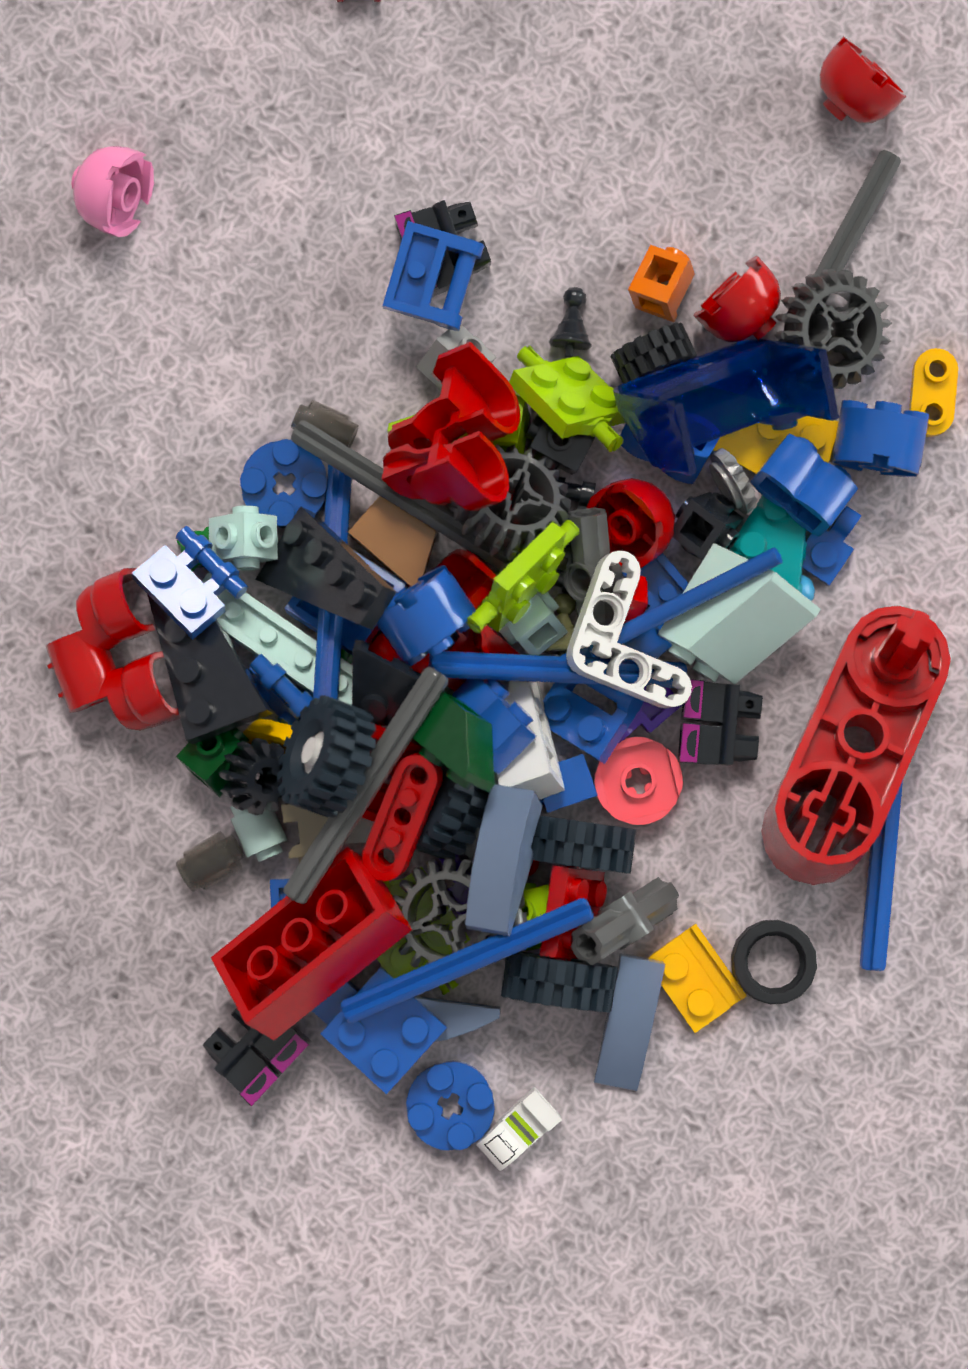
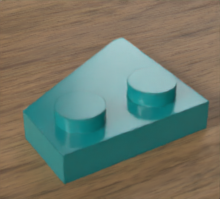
M762 495L757 503V507L753 509L739 531L740 536L730 551L746 559H751L775 547L779 551L783 562L770 570L776 572L802 593L803 560L806 558L807 548L805 541L806 529L795 522L785 509L775 505Z

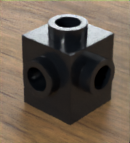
M536 414L524 436L531 440L527 450L532 448L533 458L537 461L547 457L546 468L549 471L559 468L571 475L575 474L595 437L591 435H574L563 438V446H558L552 440V434L557 433Z
M708 492L694 498L690 496L676 513L677 521L674 524L673 538L689 554L703 560L713 543L728 550L734 546L740 536L736 529L744 517L734 511L735 505L731 500L719 493L712 494Z

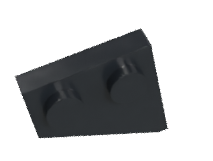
M355 640L352 662V706L363 709L371 714L373 717L371 723L379 726H388L421 676V673L414 671L409 664L395 657L390 662L369 651V644L367 642Z

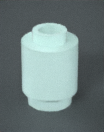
M233 806L230 807L234 815L230 820L247 858L256 855L258 862H261L283 852L280 844L287 841V838L275 811L271 812L264 809L262 815H253L247 809L241 811Z

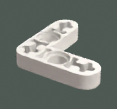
M620 550L607 554L600 559L596 566L566 653L568 665L574 672L583 677L657 707L671 708L680 706L687 701L691 694L692 685L686 672L671 664L617 643L640 578L641 570L639 562L629 552ZM619 562L623 563L621 570L627 573V578L618 580L612 593L601 592V587L606 589L612 586L615 574L609 570V566ZM614 593H620L621 598L615 595ZM598 601H605L613 608L614 618L608 626L600 625L593 617V607ZM591 644L593 645L592 653L605 659L611 657L612 651L614 656L608 665L594 661L586 666L584 664L585 656L579 653L580 649L589 647ZM624 659L633 660L639 667V677L633 684L624 682L619 676V665ZM672 677V686L677 688L678 692L666 698V690L663 687L652 684L647 686L646 691L644 687L650 678L657 681H666Z

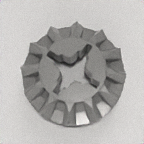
M723 448L711 453L709 469L720 493L733 502L735 505L734 510L739 509L743 514H748L757 507V499L755 497V490L749 482L750 479L743 471V467L738 464L735 456Z

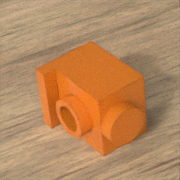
M650 245L628 288L634 307L643 312L675 322L678 316L677 309L695 275L690 258L681 250L673 247H666L664 250ZM664 281H669L667 285L661 284Z

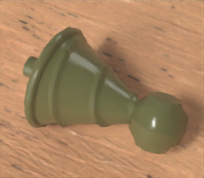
M560 593L554 598L559 605V608L556 610L559 614L557 618L568 633L543 653L558 654V656L567 653V648L574 631V625L569 615L576 608V600L568 593Z

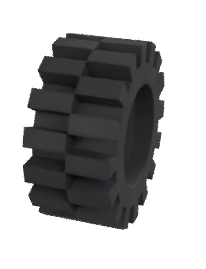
M677 322L670 326H662L658 330H651L644 336L640 335L634 338L633 342H627L622 345V348L615 350L614 354H611L610 357L624 388L631 390L632 388H640L644 384H651L654 380H660L670 373L677 372L679 368L685 367L695 360L697 354L683 323Z

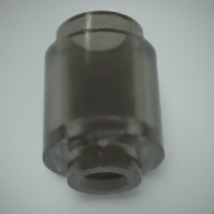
M312 400L308 407L301 404L291 424V428L295 429L301 420H305L349 448L352 447L359 429L358 424L351 422V416L315 400Z
M219 831L183 852V858L176 861V866L184 882L192 892L200 888L207 890L241 870L240 860L245 857V854L239 842L232 834L226 837Z

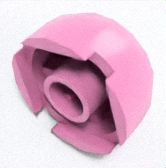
M104 147L94 151L76 168L71 181L74 202L79 215L89 225L116 237L128 236L138 227L141 221L134 220L133 216L140 199L148 205L154 186V168L151 162L143 159L146 154L128 147Z

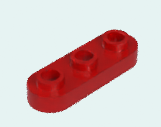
M419 752L403 758L397 764L362 852V863L371 875L380 881L392 880L404 873L408 868L442 783V768L428 761ZM417 767L425 770L427 774L426 782H421L417 779L415 774ZM401 808L409 811L411 815L409 823L404 822L400 818L399 812ZM385 848L390 849L394 853L395 860L393 863L388 862L384 858L383 852Z

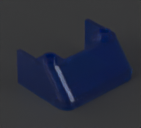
M750 339L737 342L624 383L613 390L617 409L650 464L661 468L662 472L665 473L678 472L686 475L698 473L694 458V447L757 423L772 425L773 430H785L797 426L798 419L805 416L830 421L839 419L826 349L767 339Z

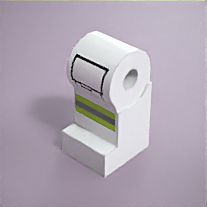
M533 1087L496 1121L497 1123L475 1145L501 1171L517 1159L547 1131L549 1132L562 1121V1118L541 1093Z

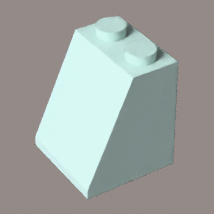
M713 543L683 593L749 559ZM768 570L665 622L658 635L672 644L669 649L672 655L689 665H692L695 661L696 663L692 669L703 677L716 682L720 676L736 684L811 622L821 609L776 572Z

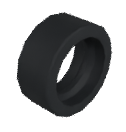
M762 920L747 927L736 939L731 953L732 973L740 988L753 999L770 1005L786 1004L801 997L812 984L817 970L816 951L809 937L797 926L780 920ZM766 936H780L788 939L795 946L799 954L800 966L797 975L790 983L779 988H768L760 985L753 979L748 969V956L751 948L758 940Z

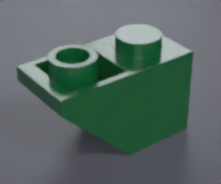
M442 692L413 737L414 740L422 745L418 752L428 761L439 767L444 763L450 768L446 776L459 786L469 790L473 784L490 792L494 786L492 724L463 701Z

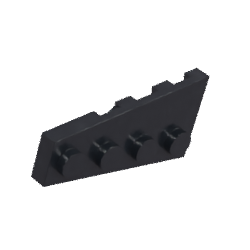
M301 506L294 518L287 524L284 534L277 544L278 560L267 561L255 579L371 630L374 629L397 593L314 512Z
M147 594L186 741L196 744L274 714L267 701L262 698L257 690L256 682L249 670L242 664L235 652V646L227 632L223 631L217 620L192 640Z

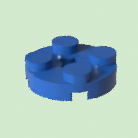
M282 439L270 442L258 448L245 463L240 477L242 497L246 506L259 507V514L277 516V527L286 528L300 506L314 512L316 515L322 510L326 500L327 471L321 459L298 446L292 440ZM281 473L285 477L292 473L294 474L296 479L292 483L295 489L293 494L288 495L283 491L277 495L272 490L277 485L274 478Z
M454 1060L436 1063L421 1071L411 1084L406 1102L408 1122L417 1136L426 1144L446 1151L463 1150L480 1140L488 1131L495 1110L493 1092L484 1075L475 1067ZM452 1093L459 1096L458 1104L464 1108L460 1115L452 1113L450 1118L443 1116V1107L437 1104L438 1100L441 1097L448 1099Z

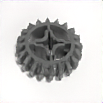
M826 269L821 272L820 276L817 273L809 274L805 277L806 284L796 283L794 286H791L795 298L785 297L781 300L788 309L787 314H778L775 317L779 322L784 323V331H778L774 336L777 339H784L786 341V345L778 353L783 357L792 356L787 368L790 371H800L799 379L803 382H812L814 380V385L818 388H827L830 385L833 389L844 388L846 382L856 385L861 382V374L871 375L875 372L871 360L882 361L885 358L879 350V346L887 345L891 342L887 336H882L883 328L889 327L892 322L889 319H882L881 313L889 305L885 304V302L875 303L880 290L876 287L866 288L868 279L863 276H855L853 278V272L849 270H840L837 273L834 269ZM835 293L843 297L848 303L844 307L834 309L833 306H826L822 299L829 294ZM833 321H835V329L831 327ZM810 323V331L808 334V325ZM831 330L836 331L834 337L831 335ZM832 349L834 352L841 353L844 359L834 365H829L818 356L822 352H829Z
M496 444L495 447L505 462L509 476V490L506 498L497 504L478 511L465 510L454 501L451 502V505L456 507L454 520L465 522L462 527V535L473 534L476 537L474 541L475 548L484 543L490 547V557L496 555L500 550L504 552L507 561L514 559L517 553L520 554L550 523L554 522L561 527L565 520H569L570 515L567 513L571 508L572 500L565 497L568 492V484L557 482L560 477V469L549 471L546 468L547 457L537 461L532 458V448L525 451L524 454H520L515 444L508 447L506 452Z
M445 858L443 871H441L437 860L431 859L427 861L428 876L420 867H415L411 870L412 876L417 882L416 885L408 880L400 881L399 886L408 895L406 898L403 896H393L398 906H403L402 913L412 931L404 936L408 942L403 944L398 951L401 955L409 954L413 950L417 952L411 960L412 967L419 968L426 959L428 960L427 964L448 956L430 948L420 934L432 931L439 932L443 935L446 944L451 945L453 953L466 948L464 943L467 941L465 933L466 914L460 915L458 919L452 921V931L449 930L450 925H430V923L440 920V917L446 915L447 905H450L449 911H467V904L462 905L455 900L452 891H448L445 881H458L469 888L472 861L463 860L458 871H456L455 859ZM433 887L434 894L431 895L433 899L432 911L426 917L416 921L418 904L425 892ZM481 931L474 944L496 934Z

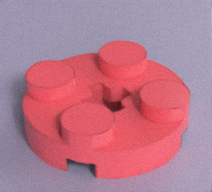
M630 737L617 744L605 764L600 761L598 762L594 774V786L599 803L613 818L631 825H645L662 819L673 808L682 790L683 776L677 758L661 743L646 737ZM634 768H639L642 775L649 774L651 782L644 785L645 792L642 794H637L635 788H627L625 780L632 777L631 770Z

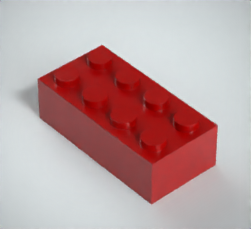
M346 847L335 857L306 903H297L286 896L210 958L245 1024L270 1039L276 1040L412 931V928L384 881L375 879L362 863V857L349 847Z

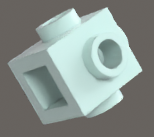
M235 506L232 507V514L209 518V541L213 545L211 550L224 563L231 562L239 571L259 570L261 562L278 560L277 516L259 514V507Z
M538 592L529 601L530 607L524 616L515 624L509 621L499 631L511 646L518 641L529 655H540L568 633L553 613L559 608V605L548 592L544 595Z

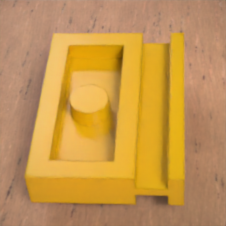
M693 924L647 957L648 959L665 963L661 986L694 1033L747 997L697 924Z

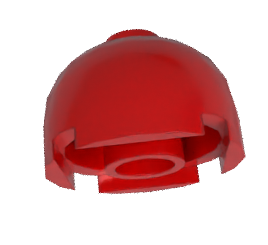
M844 36L830 50L820 70V86L828 97L823 105L841 122L846 116L859 123H873L884 119L906 98V95L903 94L902 89L874 61L871 62L863 54L860 56L859 54L862 50Z
M758 256L751 258L745 263L749 269L742 276L736 271L730 275L701 304L704 310L697 311L693 315L707 331L718 339L726 342H741L753 335L759 340L777 323L772 316L780 305L781 290L778 280L772 271Z
M629 478L610 483L591 497L586 508L606 509L610 553L620 550L629 552L635 556L640 568L661 555L668 548L674 535L675 514L672 504L661 489L647 481Z

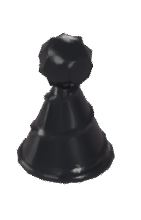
M571 287L565 291L563 298L568 309L564 318L559 323L555 334L549 340L551 346L565 348V357L569 358L573 357L574 349L588 350L592 347L585 330L584 320L579 312V309L586 304L587 298L583 290L578 287Z

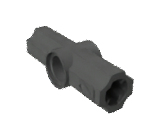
M594 507L568 512V515H570L569 520L577 525L580 532L571 541L573 563L566 567L563 581L568 594L576 600L577 619L598 562L605 555L610 554L606 509ZM619 563L609 566V570L615 574L612 586L606 589L601 587V592L612 593L615 583L622 579V570ZM598 601L593 607V617L596 622L603 626L611 624L614 618V611L609 603Z
M657 877L634 893L630 891L599 910L597 917H594L592 921L579 926L577 930L572 932L573 943L571 949L578 960H584L594 965L617 949L621 951L653 931V925L660 923L678 909L677 898L679 894L671 882L662 881Z

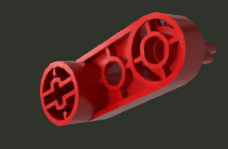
M902 606L877 608L860 618L840 648L775 796L765 811L761 832L765 851L775 867L792 880L811 885L835 882L853 870L880 834L947 680L951 661L947 639L937 624L929 619L930 615L924 611ZM886 628V629H883V630H880V631L875 632L877 629ZM863 636V637L868 638V639H867L866 641H864V640L860 639L859 637ZM929 656H930L932 671L929 670ZM854 726L864 728L873 737L875 750L862 753L852 749L845 740L844 729ZM810 792L790 821L789 827H787L786 820L801 798L797 793ZM831 795L837 801L824 828L826 833L818 842L815 851L811 852L805 846L819 817L816 814L825 803L827 796ZM855 821L856 828L849 835V837L843 843V846L841 848L847 851L848 853L834 856H826L830 855L835 850V848L838 846V844L841 842V840L845 837L850 828L853 826Z

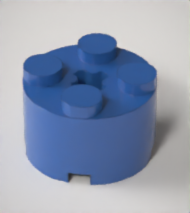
M842 400L833 450V464L857 471H862L863 468L880 471V475L917 477L922 464L929 414L912 410H904L902 414V405L892 402L876 401L875 409L867 408L868 404L863 402Z
M445 565L439 566L419 577V582L406 589L404 587L398 591L377 623V626L401 661L410 666L419 662L428 653L433 657L452 645L454 641L450 635L456 630L459 633L468 630L470 627L467 624V618L476 611L461 586Z

